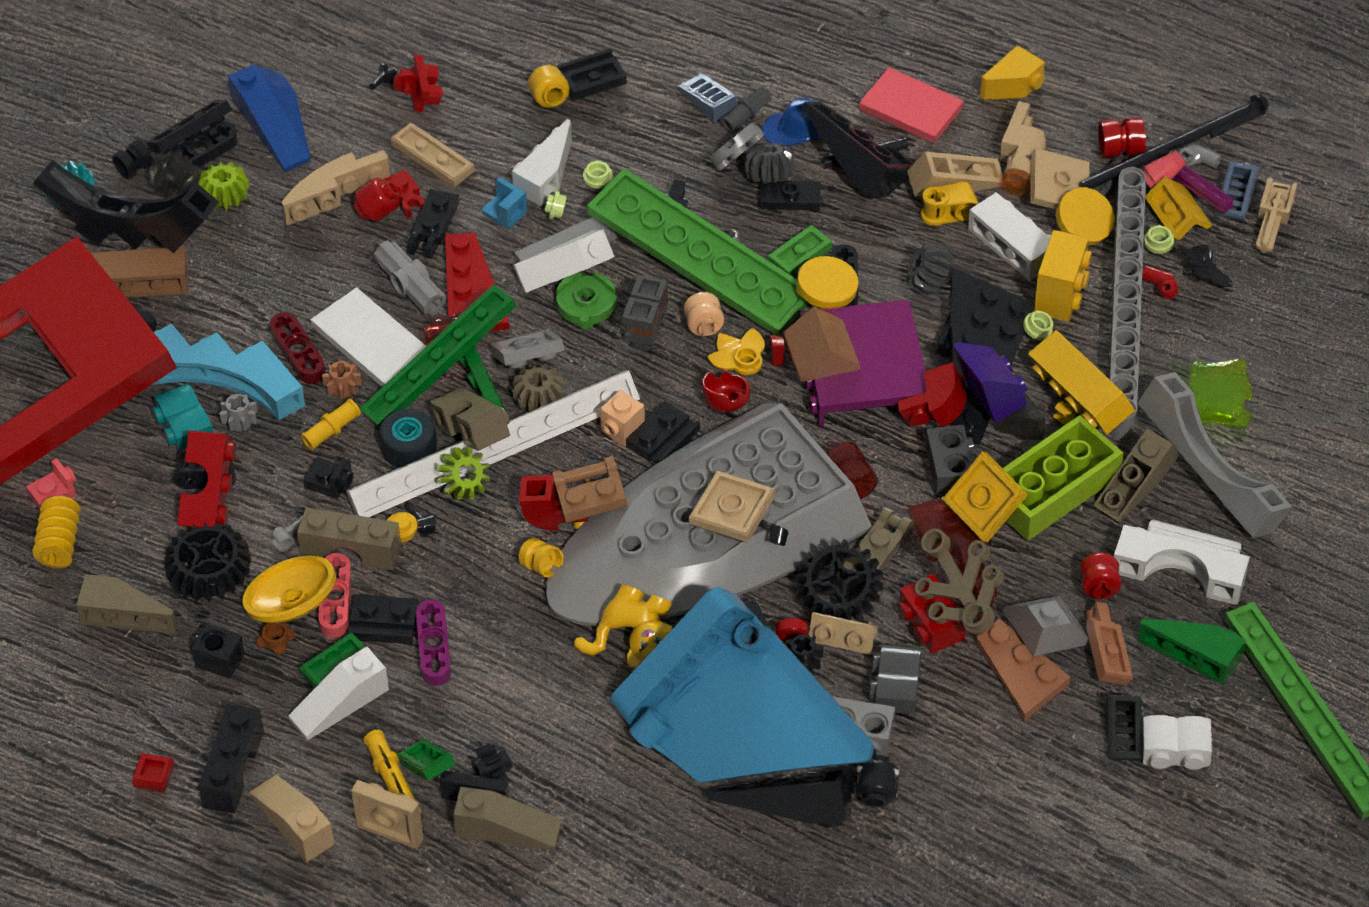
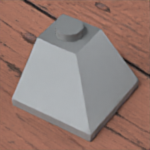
M1060 595L1005 606L1003 609L1004 614L1033 656L1090 644L1088 635Z

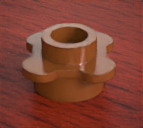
M267 623L262 629V636L257 638V645L259 648H268L273 650L274 654L281 655L286 652L288 642L295 638V632L293 629L287 628L284 623Z

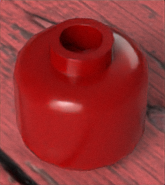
M374 178L356 191L355 209L364 220L379 222L398 208L397 196L399 191L393 182Z

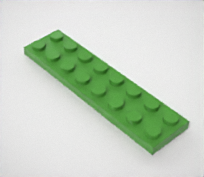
M625 168L587 205L588 214L709 293L714 294L717 298L774 335H781L800 315V312L810 304L797 294L796 278Z

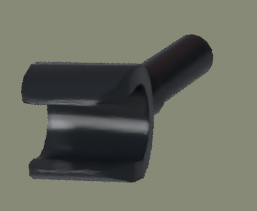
M382 63L380 65V74L369 84L370 89L375 90L382 82L393 84V78L397 75V67L388 71V64Z
M411 502L405 505L406 510L416 518L418 531L421 536L438 533L434 514L423 517Z
M762 519L758 526L770 531L767 541L785 546L789 534L788 530Z

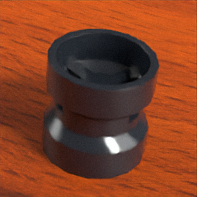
M140 140L130 143L127 150H120L112 155L114 166L121 176L127 180L137 175L139 169H146L154 162L149 149Z

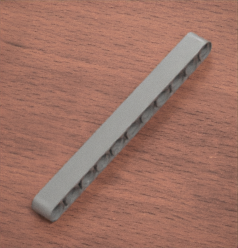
M1127 167L1120 172L1116 198L1109 379L1126 395L1135 409L1129 417L1109 433L1111 436L1119 439L1130 437L1133 434L1138 403L1146 176L1142 170L1135 167Z

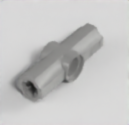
M386 240L379 244L378 249L374 252V260L390 276L391 283L398 294L401 296L407 295L424 314L434 315L438 313L446 303V296L430 280L428 271L419 259L412 260L395 241L390 242Z

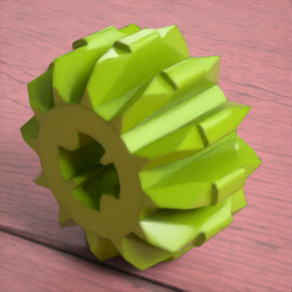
M220 161L218 166L209 164L208 171L201 172L198 185L219 201L214 210L224 207L227 211L229 206L239 207L240 201L246 200L249 181L242 167H236L233 161L227 165Z
M459 447L452 449V456L449 454L442 456L446 465H438L436 470L443 472L444 477L438 478L437 482L438 484L447 483L443 491L446 495L454 491L455 500H461L464 495L470 500L475 498V491L478 493L485 491L481 482H488L491 478L483 474V470L490 467L489 463H479L483 458V454L479 452L473 455L471 447H465L463 452ZM460 468L467 469L468 473H465V475H468V478L461 479L459 477V474H462V472H459Z

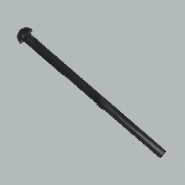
M1260 94L1252 95L1250 103L1079 182V188L1087 187L1094 189L1119 177L1120 172L1127 167H1141L1155 159L1168 155L1169 151L1181 148L1207 135H1210L1211 139L1257 117L1263 116L1269 108L1268 100Z

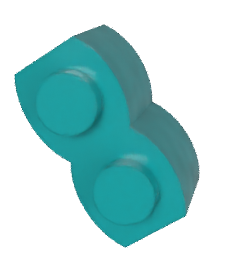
M189 384L154 396L156 406L151 408L156 423L164 425L163 432L169 446L175 445L178 451L187 448L189 430L213 433L211 422Z

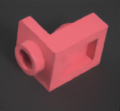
M57 458L51 461L53 472L26 486L28 495L39 509L44 500L53 496H65L71 499L76 497L73 485L76 482V477L68 465L63 467Z

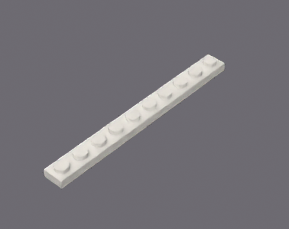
M625 370L510 420L507 426L511 436L479 451L472 448L473 455L481 452L483 458L479 463H489L490 465L601 417L600 408L620 390L637 401L640 400L630 371ZM464 441L458 442L347 490L346 492L356 516H373L446 484H438L437 482L438 478L444 477L443 472L436 470L438 465H446L442 456L444 454L452 456L453 448L459 447L463 452L465 447L469 446L464 444ZM466 468L459 469V472H462V474H459V477H463L465 473H468Z

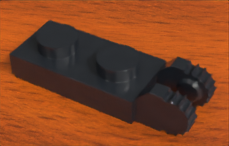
M430 189L408 239L407 254L414 255L420 242H426L424 257L433 258L438 245L441 246L459 205V195Z

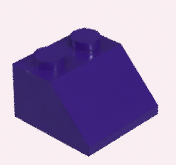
M957 342L953 345L967 387L995 423L1027 406L1024 395L1027 387L1019 374L1016 376L1012 374V367L1004 355L999 357L995 350L988 346Z

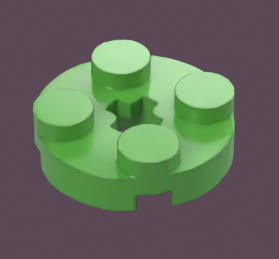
M582 272L567 276L560 282L557 288V310L564 319L577 324L579 328L590 329L594 324L609 318L616 310L615 286L610 279L599 273L592 272V276H582ZM591 296L592 300L582 301L580 297L588 298Z

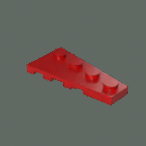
M475 233L445 234L448 326L495 284ZM504 317L490 331L510 330L508 317Z

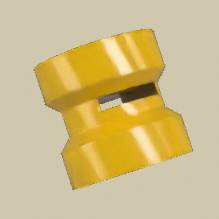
M538 538L528 539L523 543L519 551L520 565L547 578L552 577L554 574L551 572L552 566L560 568L564 561V555L558 547L546 544Z

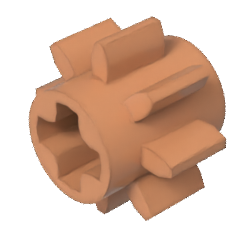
M343 360L337 361L332 365L329 364V373L322 374L323 385L327 386L329 396L334 394V396L341 399L347 398L352 394L356 395V386L362 385L361 374L357 373L356 364L351 365Z

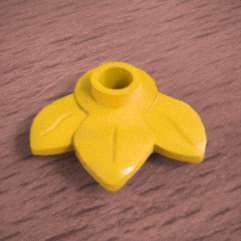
M754 328L747 331L742 340L720 333L717 338V352L708 355V360L716 368L735 370L742 375H752L757 373L762 367L761 353L765 349V342L761 334Z

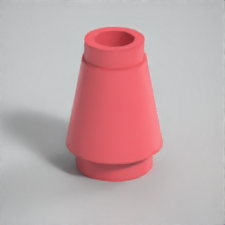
M1175 150L1146 165V169L1143 171L1146 176V183L1152 189L1164 176L1173 179L1182 167L1186 165L1185 160Z

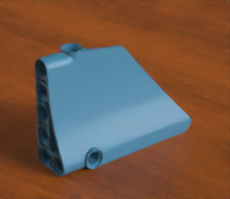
M715 587L709 590L615 690L610 698V703L630 724L631 728L629 731L631 735L642 746L649 750L655 748L693 779L701 783L798 769L865 763L871 760L873 754V741L798 660L773 630L763 625L735 593L722 587ZM758 632V639L752 644V638Z

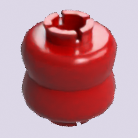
M1096 552L1082 560L1079 567L1082 578L1081 585L1087 596L1105 600L1114 596L1120 590L1122 581L1119 574V562L1114 556L1108 553Z

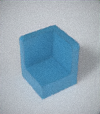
M499 177L495 181L496 196L482 208V214L509 230L527 213L526 192Z

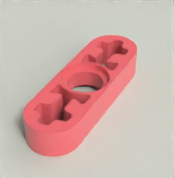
M332 553L326 556L325 559L330 561L334 569L336 566H340L339 579H336L332 591L339 590L344 595L338 600L326 598L319 605L318 619L323 635L329 638H338L343 636L349 629L352 570L350 560L346 555ZM331 611L337 612L338 620L334 625L330 624L332 621Z

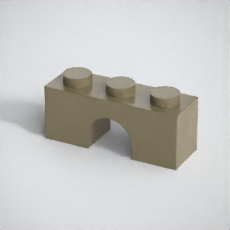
M463 387L429 402L438 430L449 436H454L461 432L464 444L477 451L511 436L507 426L510 420L505 409Z
M306 507L297 531L300 554L302 556L313 555L325 558L329 554L334 553L336 548L343 547L358 553L362 559V566L394 570L401 548L399 522Z

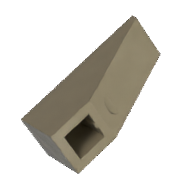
M1147 428L1093 506L1120 523L1164 478L1180 453L1171 442Z

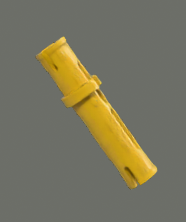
M374 730L369 732L363 740L374 760L372 766L377 773L381 774L388 791L400 795L401 791L402 794L408 795L415 800L398 765L399 758L395 752L391 751L383 731Z

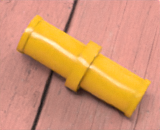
M348 399L330 414L325 413L320 417L321 421L300 435L302 442L309 450L313 451L329 437H335L340 434L341 428L354 418L360 416L361 411L353 400Z

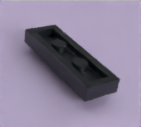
M214 100L145 143L151 153H162L164 155L166 152L177 147L181 141L189 140L201 133V129L207 125L213 126L226 119L224 115L232 111L228 100Z

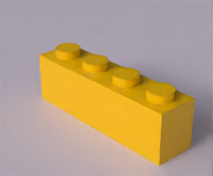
M1057 330L1028 353L1035 363L1031 368L1042 381L1048 378L1050 380L1048 385L1059 397L1064 394L1066 396L1065 401L1074 412L1077 413L1081 410L1083 412L1081 416L1093 427L1096 428L1098 426L1106 435L1135 411L1126 395Z

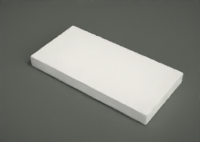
M357 287L310 319L311 327L381 387L426 347Z

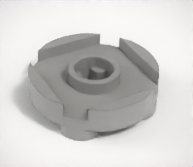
M753 121L708 158L718 171H721L765 134Z

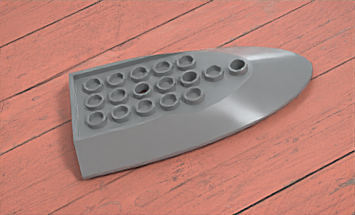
M763 403L692 441L623 488L628 506L590 516L588 522L582 524L562 549L564 561L560 568L552 566L551 572L554 574L547 579V601L551 611L564 620L579 625L598 626L604 609L616 596L621 584H625L644 592V602H647L651 595L671 601L673 604L670 612L665 616L659 615V620H664L688 613L709 590L715 587H722L739 596L800 569L799 565L801 562L810 563L806 555L808 552H811L817 556L818 544H821L826 550L829 549V541L834 540L836 547H841L843 539L850 542L867 533L872 528V525L854 484L782 403ZM717 470L775 488L776 496L762 519L788 530L789 534L785 546L768 542L767 538L770 531L764 530L760 526L756 528L750 541L747 543L690 524L689 516Z

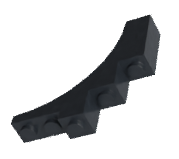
M53 159L33 182L37 188L79 221L75 228L96 246H99L113 231L136 250L151 234L170 251L175 253L219 203L218 200L196 182L184 192L168 198L149 200L113 194L73 175Z

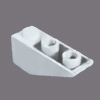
M569 119L559 127L554 128L547 139L541 144L536 145L531 154L522 162H518L513 168V185L525 191L526 198L539 206L546 203L548 194L554 195L555 190L558 191L560 189L572 143L571 121Z

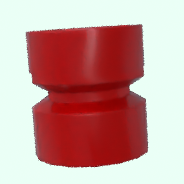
M1142 117L1124 118L1122 123H1119L1117 119L1100 120L1098 123V144L1101 157H1120L1122 152H1125L1127 156H1136L1145 152L1146 134Z

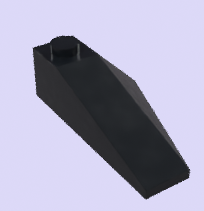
M804 102L802 105L804 111L850 181L859 187L858 191L863 196L870 199L874 197H887L909 179L907 171L914 163L890 145L886 149L872 141L874 135L868 131L864 132L857 128H851V121L822 102Z
M852 768L807 772L808 775L801 777L800 780H793L788 775L777 776L775 779L768 780L767 785L762 786L759 780L714 786L708 793V798L710 801L809 824L822 823L823 828L839 827L851 815Z

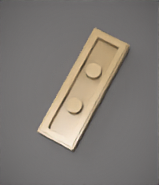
M412 122L390 138L393 147L454 188L475 171L473 163Z

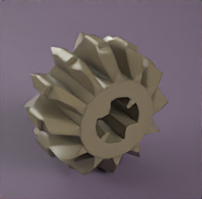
M532 363L530 370L521 368L519 375L514 376L513 399L515 402H518L520 410L528 409L529 412L563 398L564 380L559 376L556 368L548 370L546 363L541 368H536Z

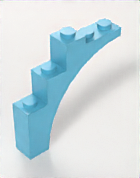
M172 324L154 331L169 351L177 368L152 385L193 382L226 387L244 395L248 394V397L263 405L278 420L305 406L303 387L263 341L244 349L236 355L217 332L190 346Z

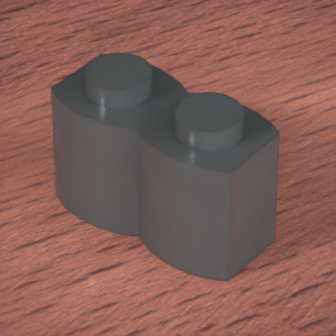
M894 645L881 646V654H874L873 674H878V681H871V701H876V704L895 707V713L916 714L921 648Z

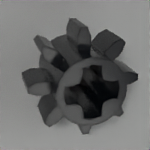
M799 633L792 641L786 640V646L809 672L814 668L820 669L823 646H816L815 636L810 637Z
M487 743L475 749L478 757L471 760V766L475 775L508 780L506 772L512 769V763L502 746L495 748L494 745Z

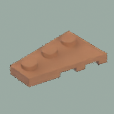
M1000 618L993 623L987 632L976 637L977 647L993 673L997 674L1005 686V692L1010 699L1014 700L1024 722L1070 684V676L1045 655L1033 656L1019 634Z

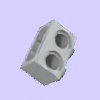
M832 696L873 741L872 755L888 757L895 722V707Z

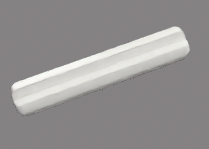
M1154 519L1148 525L1147 531L1172 535L1179 539L1204 543L1208 546L1227 551L1241 552V543Z

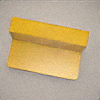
M1164 176L1145 195V199L1161 222L1170 229L1173 237L1177 240H1180L1195 224L1206 229L1212 226V223L1187 188Z

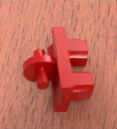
M414 54V66L409 71L401 69L400 73L393 78V84L398 92H402L405 95L411 94L414 112H423L425 104L439 105L443 91L442 86L436 85L439 74L437 65L424 64L423 55Z

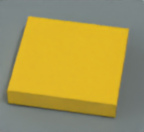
M982 451L942 499L982 541L988 542L1028 494L987 452Z

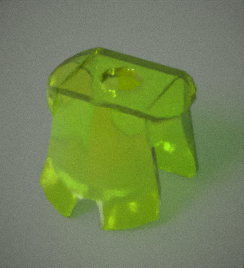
M1244 359L1209 364L1203 360H1195L1191 365L1190 389L1195 394L1197 410L1202 425L1211 422L1243 430L1249 424L1252 414L1244 409V400H1251L1253 391L1249 376L1246 374L1247 363Z

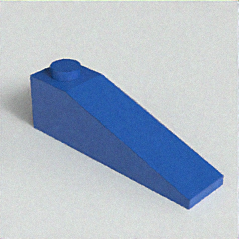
M251 65L228 75L231 100L283 171H289L311 161L296 92L283 74Z

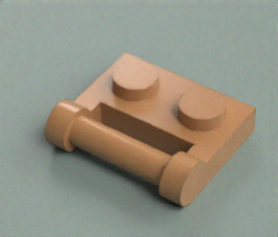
M613 455L605 457V461L566 472L561 470L552 472L566 523L628 506ZM606 473L609 475V477L566 489V484Z

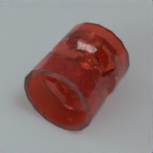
M854 442L841 443L826 453L854 484L860 500L874 491L878 484L877 475L870 464L866 462L857 444Z

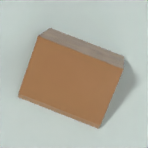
M813 306L784 331V339L800 382L860 370L858 358L842 319Z

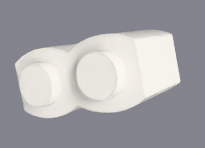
M1152 715L1144 717L1142 728L1143 764L1156 769H1165L1169 766L1178 765L1190 770H1198L1210 766L1212 756L1211 719L1200 716L1175 718L1166 715Z

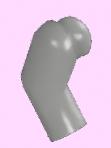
M1198 145L1184 147L1178 151L1188 167L1203 163L1216 169L1221 161V155Z

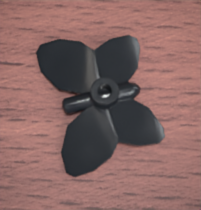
M1180 243L1177 244L1183 254L1190 260L1191 271L1204 281L1209 280L1221 287H1231L1233 285V282L1227 275L1216 270L1215 263H1209L1212 261L1213 255L1209 246L1198 245L1190 250Z

